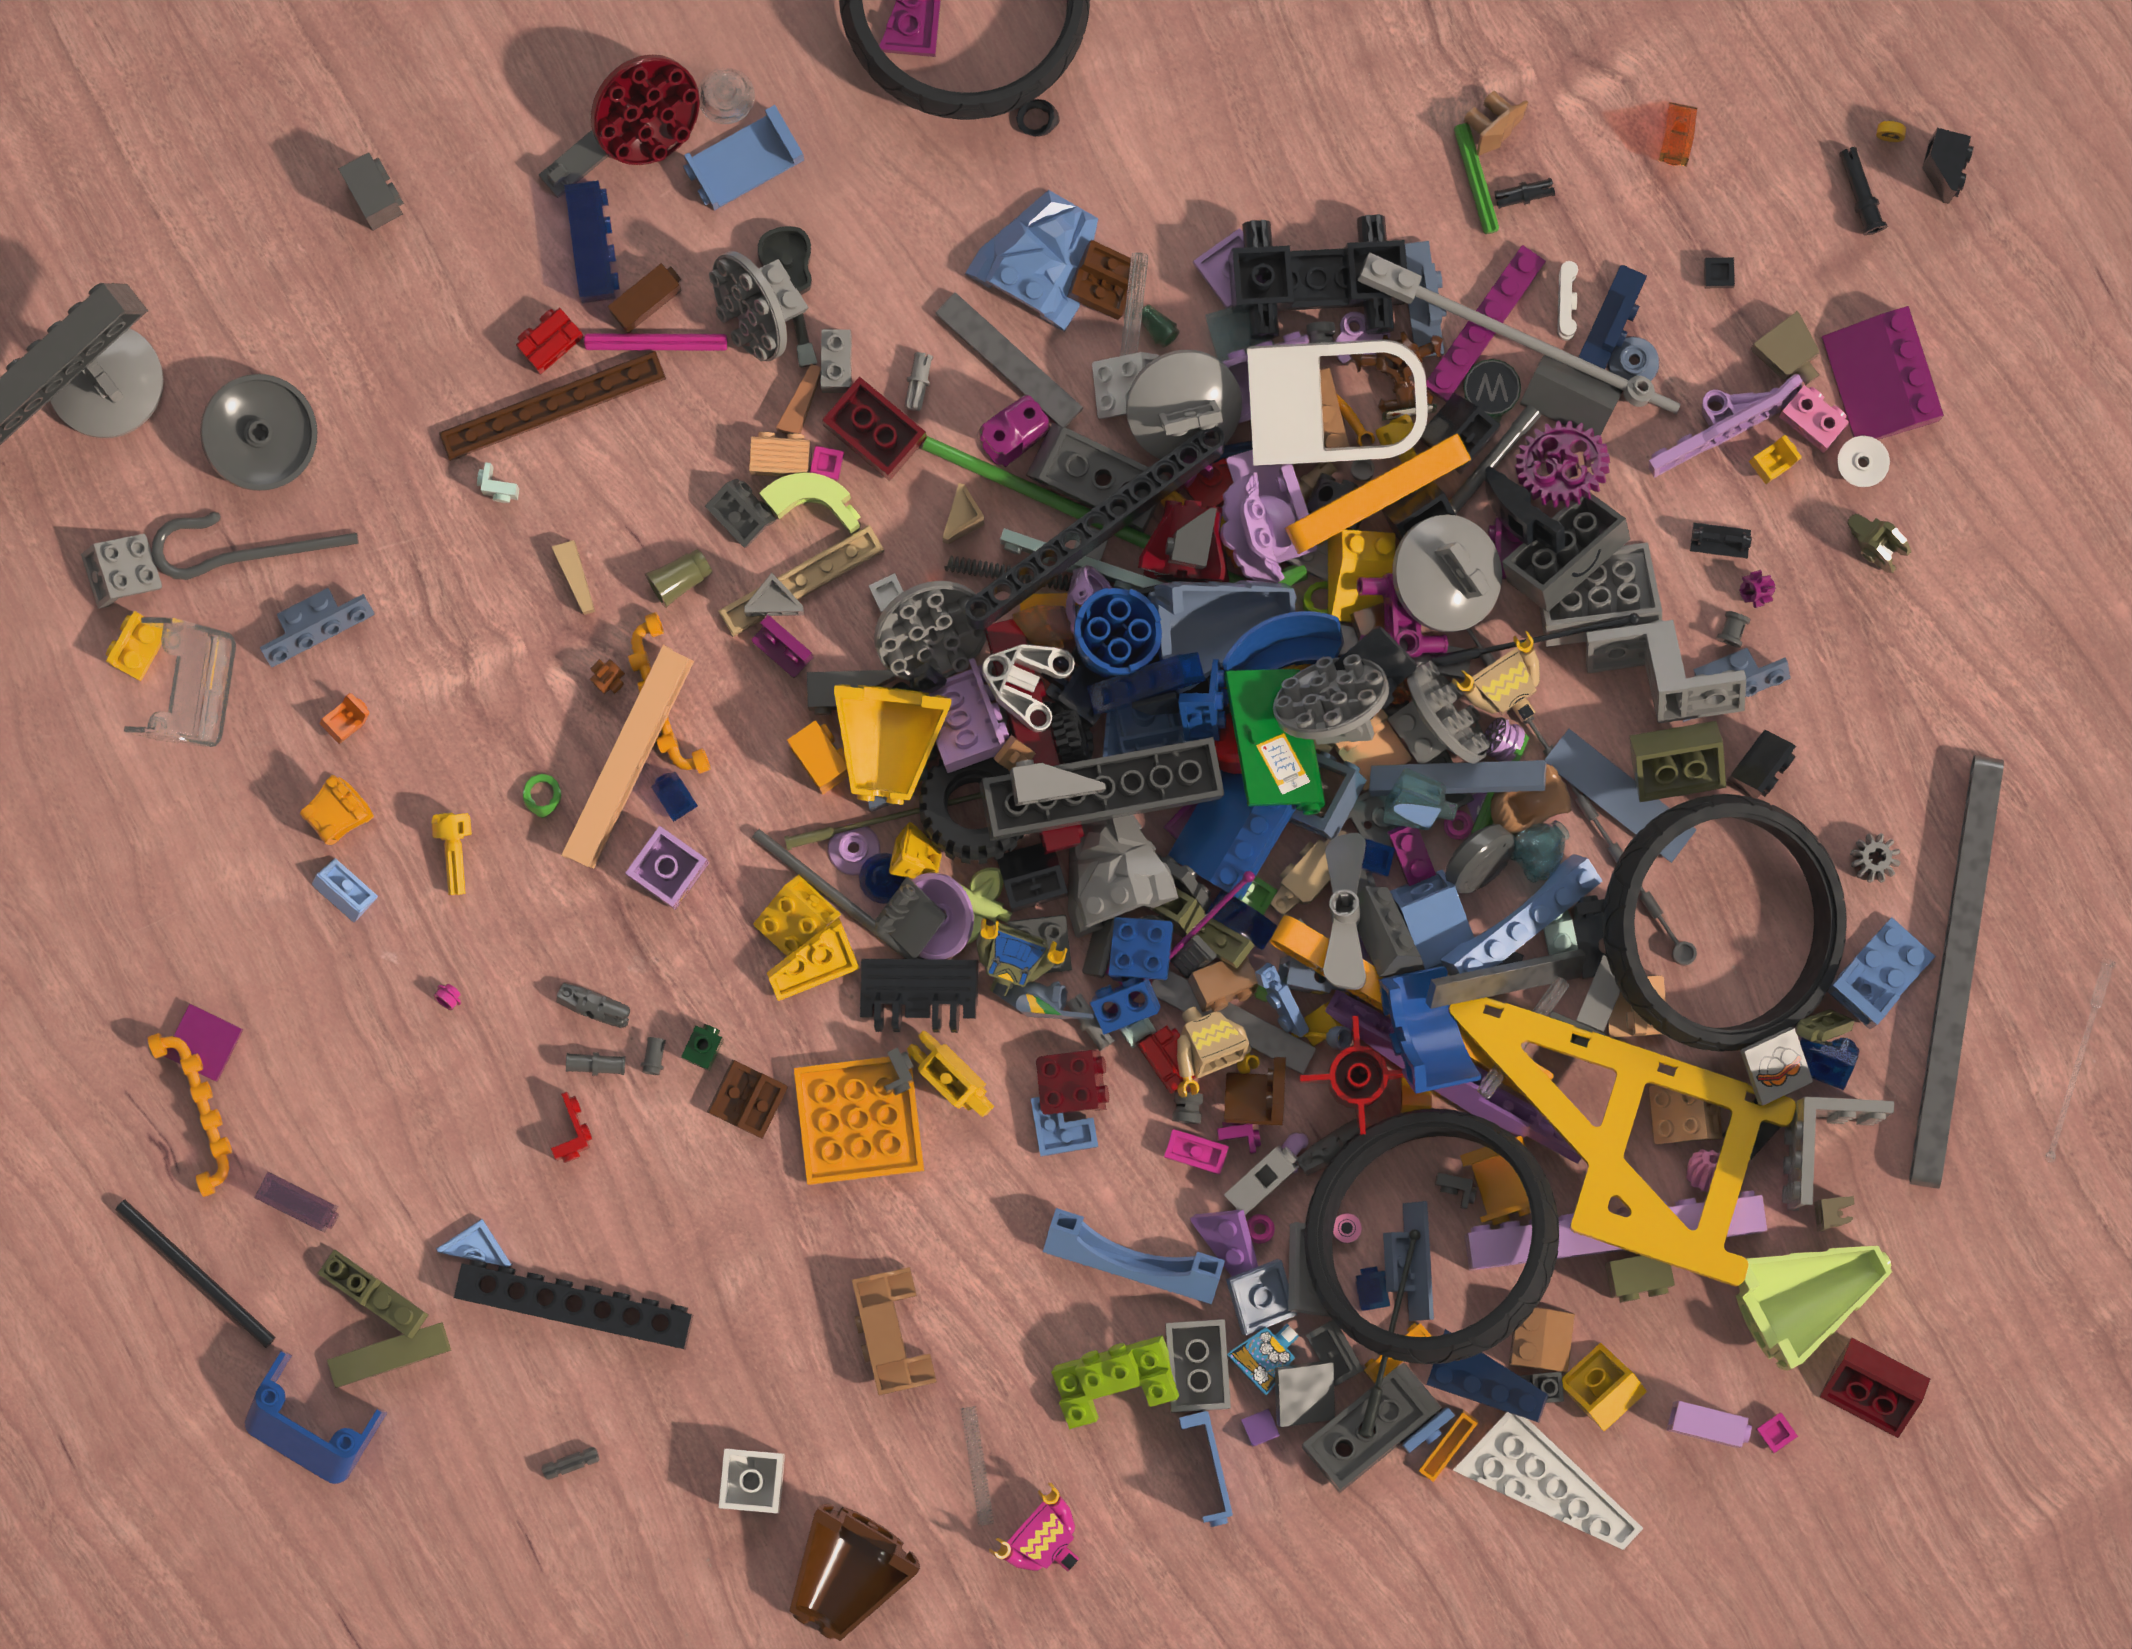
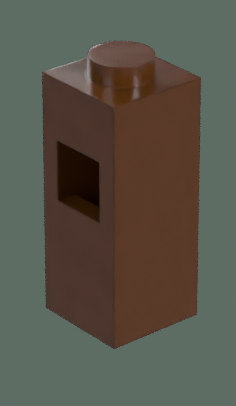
M660 263L607 307L623 329L630 333L682 291L678 283L681 281V278L671 266L666 269Z

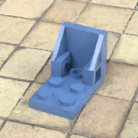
M1891 917L1832 982L1827 992L1870 1030L1880 1023L1898 1001L1900 995L1936 956Z

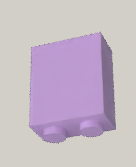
M1682 1401L1673 1402L1667 1431L1740 1448L1743 1443H1748L1752 1426L1747 1425L1749 1418Z

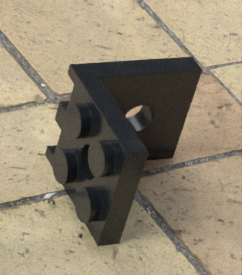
M1597 895L1580 898L1571 910L1578 949H1582L1586 954L1581 973L1582 980L1594 978L1603 955L1606 956L1599 949V941L1603 938L1602 918L1605 899L1598 900Z

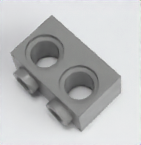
M822 329V393H846L851 387L852 375L851 330Z

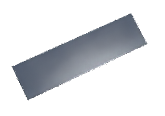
M1570 729L1566 731L1545 758L1546 764L1552 765L1557 769L1558 774L1635 835L1645 828L1652 819L1670 809L1659 799L1639 802L1635 780ZM1692 827L1677 836L1660 854L1672 863L1697 829Z

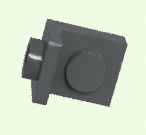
M1437 1173L1435 1185L1441 1186L1440 1192L1457 1195L1458 1190L1463 1191L1461 1209H1467L1468 1204H1474L1477 1187L1472 1186V1179Z

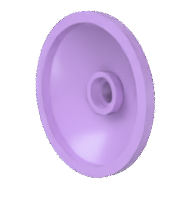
M925 873L918 875L911 880L942 911L945 910L947 918L919 956L924 959L951 958L966 946L971 937L974 924L971 901L963 887L945 874Z

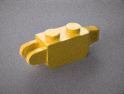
M922 1031L918 1038L931 1053L927 1056L914 1044H910L907 1048L910 1056L920 1064L918 1067L920 1074L953 1106L958 1109L964 1107L968 1111L973 1109L981 1117L988 1115L995 1106L985 1096L987 1092L984 1088L986 1083L947 1044L941 1045L927 1031Z

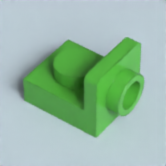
M1256 876L1242 901L1234 896L1232 898L1256 913L1264 915L1278 890Z

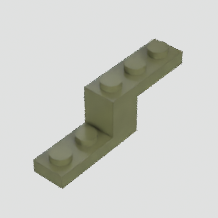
M1176 888L1177 899L1155 908H1147L1161 915L1165 921H1171L1173 923V932L1184 938L1207 914L1196 899ZM1212 918L1194 935H1199L1216 953L1219 959L1235 968L1240 966L1254 947L1251 940Z

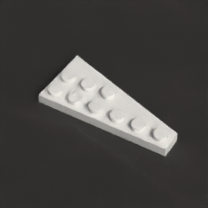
M1508 1412L1501 1417L1453 1469V1471L1621 1550H1624L1643 1530L1641 1525L1526 1418Z

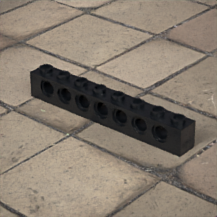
M471 1259L469 1265L461 1264L454 1294L455 1299L686 1350L694 1316L687 1313V1307L671 1304L670 1309L658 1307L660 1301L642 1298L641 1303L630 1301L631 1295L614 1291L611 1297L602 1295V1288L585 1285L584 1290L572 1288L573 1282L556 1278L555 1284L544 1282L545 1276L527 1272V1277L515 1275L516 1269L499 1266L498 1271L486 1269L487 1263ZM492 1276L496 1281V1287L492 1292L485 1293L481 1288V1282L485 1277ZM514 1283H521L525 1288V1293L520 1299H513L510 1296V1287ZM544 1289H550L554 1295L552 1303L547 1306L541 1305L538 1300L539 1293ZM574 1295H578L582 1299V1307L577 1312H571L567 1308L568 1299ZM601 1302H608L611 1306V1313L608 1317L601 1319L596 1315V1306ZM630 1308H636L640 1313V1319L634 1325H628L624 1320V1314ZM663 1314L668 1318L669 1324L664 1331H656L653 1327V1320L657 1315Z

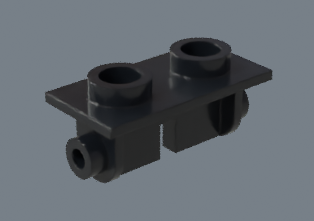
M1693 523L1690 551L1748 559L1752 541L1751 530Z

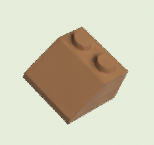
M1535 1307L1527 1320L1512 1334L1509 1365L1568 1373L1575 1314Z

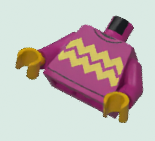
M1048 1483L1052 1488L1048 1495H1043L1040 1490L1038 1491L1043 1502L1007 1542L1001 1538L995 1539L1001 1543V1548L998 1551L989 1549L991 1554L1007 1561L1016 1568L1038 1571L1043 1567L1047 1569L1054 1560L1067 1572L1076 1564L1079 1558L1067 1548L1074 1539L1072 1534L1075 1531L1071 1509L1052 1483Z

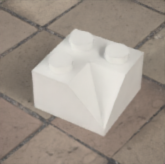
M724 1449L719 1508L780 1513L785 1454Z

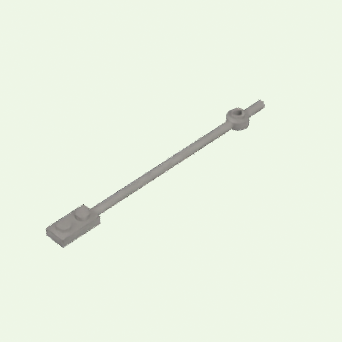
M1370 252L1367 255L1358 278L1359 282L1408 304H1411L1416 296L1623 390L1625 399L1633 406L1642 407L1650 402L1677 414L1681 404L1656 393L1652 382L1646 377L1634 376L1630 380L1620 377L1420 286L1421 275Z

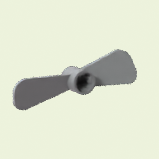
M1359 833L1337 836L1328 843L1325 850L1333 891L1329 901L1333 926L1323 971L1326 980L1331 985L1350 990L1360 989L1366 982L1357 925L1361 918L1357 890L1366 847L1365 839Z

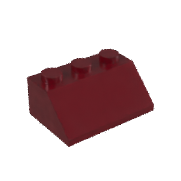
M1851 1337L1839 1356L1819 1397L1899 1438L1922 1403L1931 1379Z

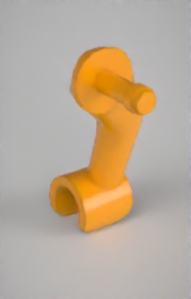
M1336 394L1342 416L1357 435V444L1362 446L1361 436L1364 434H1368L1371 443L1374 444V434L1365 430L1353 409L1341 396Z

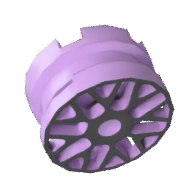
M1503 717L1495 719L1488 726L1484 734L1490 743L1487 755L1495 757L1499 762L1512 761L1516 757L1513 753L1516 749L1521 750L1524 743V729L1517 724L1510 725L1509 720Z

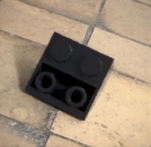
M1937 127L1929 140L1922 168L1942 202L1949 204L1954 196L1958 197L1960 190H1963L1967 174L1962 173V170H1965L1967 163L1970 162L1974 146L1969 145L1971 136Z
M1454 393L1426 425L1419 440L1430 448L1458 433L1471 457V460L1455 468L1458 473L1462 474L1497 434L1501 425L1479 406Z
M1764 729L1727 780L1752 798L1757 799L1760 795L1766 797L1779 780L1775 777L1776 773L1779 771L1783 774L1796 756L1792 752L1796 746Z
M1042 843L1004 853V857L997 860L1012 912L1068 897L1056 852L1044 854Z

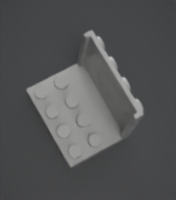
M1803 1097L1795 1102L1796 1110L1793 1120L1790 1123V1127H1785L1784 1144L1789 1145V1156H1784L1783 1173L1788 1174V1184L1783 1186L1782 1203H1787V1210L1799 1211V1207L1813 1205L1816 1118H1827L1828 1124H1845L1848 1120H1856V1125L1874 1126V1124L1886 1120L1887 1116L1894 1113V1101Z

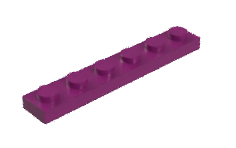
M1522 245L1476 311L1504 323L1546 261ZM1468 321L1427 379V390L1447 402L1496 333Z

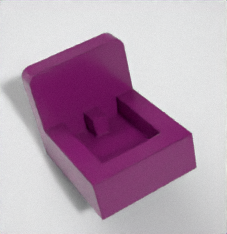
M1222 1122L1223 1128L1216 1129L1218 1141L1247 1137L1250 1154H1255L1256 1147L1261 1146L1259 1129L1253 1130L1252 1124L1240 1125V1123Z

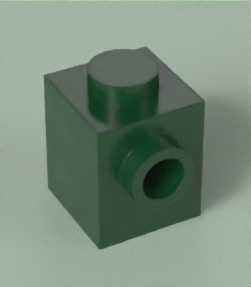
M705 1023L702 1028L695 1025L681 1058L710 1071L724 1041L721 1036H718L720 1030Z

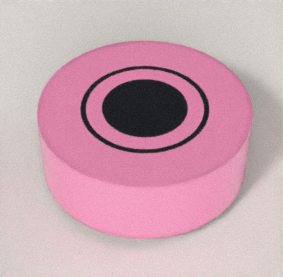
M1349 1213L1339 1215L1334 1224V1237L1342 1243L1355 1241L1360 1236L1362 1230L1359 1219Z

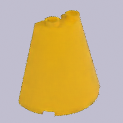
M836 684L834 686V695L851 793L857 794V799L864 801H874L875 796L887 797L886 803L903 805L904 800L910 801L949 711L952 699L941 695H936V697L928 696L929 693L867 685H858L857 688L850 687L848 684Z

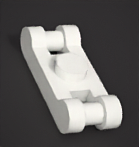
M1572 261L1563 263L1559 272L1557 333L1559 338L1565 341L1572 339L1577 329L1576 322L1571 319V312L1577 309V292H1572V282L1578 273V266Z

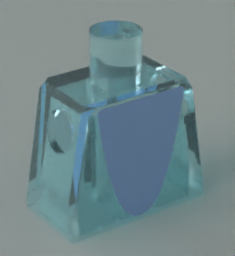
M1404 768L1385 799L1383 822L1429 830L1438 817L1453 821L1457 812V804L1445 801L1446 786L1443 783Z

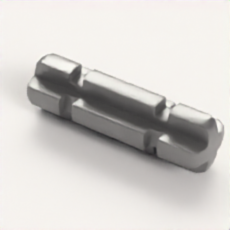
M590 1447L583 1450V1453L577 1452L560 1458L556 1463L549 1462L544 1464L542 1472L544 1477L550 1480L558 1477L560 1473L564 1475L585 1467V1464L591 1465L600 1460L599 1454L595 1447Z

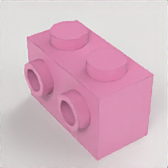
M1804 385L1784 408L1779 417L1824 453L1845 429L1849 421L1845 419L1847 415L1835 405L1830 407L1824 402V396L1813 387L1809 389Z

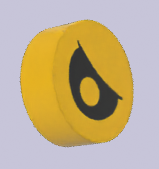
M1883 121L1878 124L1876 136L1879 139L1888 142H1901L1905 140L1906 127L1903 124L1895 121Z

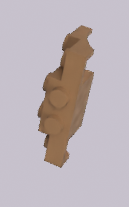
M910 1267L853 1279L852 1283L860 1314L854 1316L858 1334L864 1332L866 1344L861 1345L865 1362L871 1361L878 1396L937 1383L930 1353L907 1359L894 1301L917 1296Z

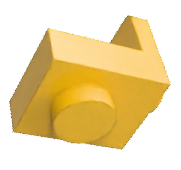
M1783 435L1774 444L1754 456L1748 462L1763 482L1768 484L1801 459V455L1788 437Z

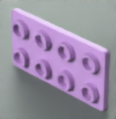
M1253 450L1227 458L1226 462L1233 483L1247 474L1258 473L1259 496H1274L1285 501L1292 509L1296 521L1309 514L1292 464L1254 466ZM1291 544L1284 554L1277 557V561L1282 563L1315 552L1317 547L1315 545L1298 554L1294 545Z

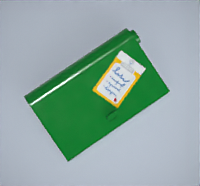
M1299 669L1225 671L1224 676L1247 806L1296 804V810L1303 811L1304 815H1313L1321 811L1320 808L1325 806L1314 739L1297 738L1284 732L1279 727L1273 711L1274 700L1282 688V682L1301 671Z

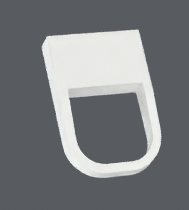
M1363 340L1249 346L1247 348L1254 466L1391 458L1411 449L1424 432L1428 417L1425 371L1415 353L1401 343L1392 340ZM1385 352L1394 354L1404 360L1410 367L1415 381L1416 421L1411 432L1401 441L1391 445L1325 448L1320 356Z

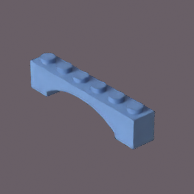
M1572 854L1552 870V875L1545 884L1513 913L1465 943H1460L1441 958L1440 961L1450 976L1497 966L1578 902L1580 898L1603 882L1590 860L1586 857Z
M1056 1208L1044 1245V1253L1212 1304L1225 1260L1197 1252L1196 1256L1163 1257L1138 1252L1103 1237L1083 1221V1216Z

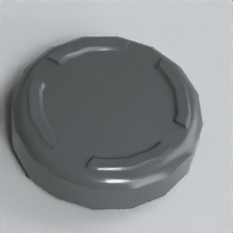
M1491 824L1475 831L1454 851L1446 866V881L1453 883L1458 893H1472L1483 888L1507 866L1515 851V836L1500 824Z

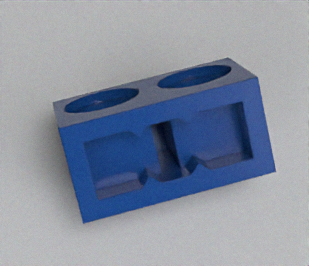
M1128 977L1122 981L1123 985L1112 989L1111 985L1095 991L1096 995L1093 996L1090 1004L1104 1035L1158 1014L1161 1006L1149 979ZM1133 991L1141 992L1145 997V1001L1142 1003L1133 1001L1130 993ZM1104 1003H1115L1118 1007V1012H1107L1104 1008Z

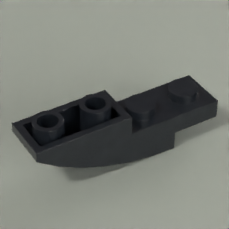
M1490 466L1485 468V488L1488 501L1502 524L1527 546L1537 540L1556 554L1565 548V527L1559 521L1543 513L1538 507L1532 506L1531 493L1526 488L1519 486L1507 478L1505 474L1499 473Z

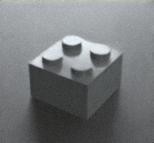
M368 152L338 168L373 231L403 215L399 206L404 203L392 182L386 184L390 177L379 157L373 160Z

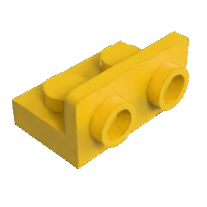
M134 611L131 616L127 615L120 627L122 633L118 640H113L106 651V656H108L106 662L141 682L169 630Z

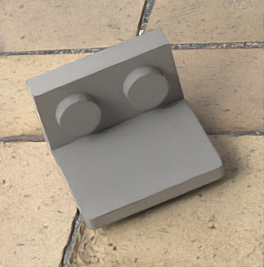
M145 534L95 543L81 554L98 609L109 607L122 597L156 591L162 588V583Z

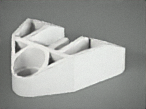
M1022 644L987 657L982 665V674L996 701L1031 731L1043 732L1052 721L1050 709L1045 704L1033 699L1032 696L1005 685V683L1009 682L1033 693L1040 677L1013 666L1014 662L1036 672H1043L1054 678L1062 679L1069 676L1074 669L1075 663L1072 655L1063 649ZM1064 657L1067 659L1069 668L1066 672L1059 673L1054 670L1052 663L1055 658ZM999 661L1003 665V673L997 677L991 676L987 671L989 662ZM1040 710L1045 713L1047 720L1043 726L1038 727L1031 723L1030 714L1033 711Z

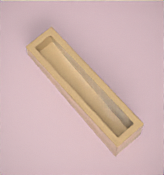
M575 541L552 546L583 614L595 612Z

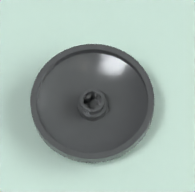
M252 374L228 382L211 397L201 420V444L208 462L223 479L247 490L265 491L290 483L306 469L314 455L317 444V422L308 400L295 386L271 375Z

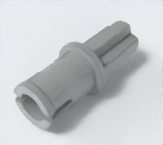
M916 352L914 354L915 358L911 376L907 377L909 386L905 408L911 411L921 410L926 386L930 384L928 375L933 356L928 354L925 357L926 353Z

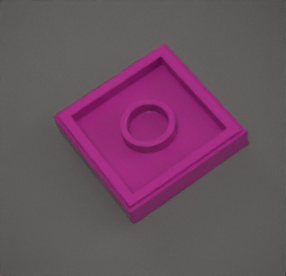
M189 1004L174 1037L183 1040L189 1047L192 1055L199 1054L203 1070L198 1071V1073L218 1082L243 1029ZM167 1048V1055L164 1057L181 1064L178 1051L174 1048Z

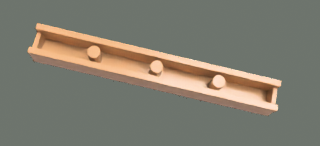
M665 645L662 646L561 856L573 859L587 867L595 868L694 663L693 660L674 652L673 649Z

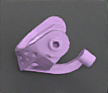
M1088 565L1073 570L1066 600V614L1071 622L1068 629L1073 634L1076 619L1075 602L1083 605L1095 592L1105 588H1113L1098 570Z

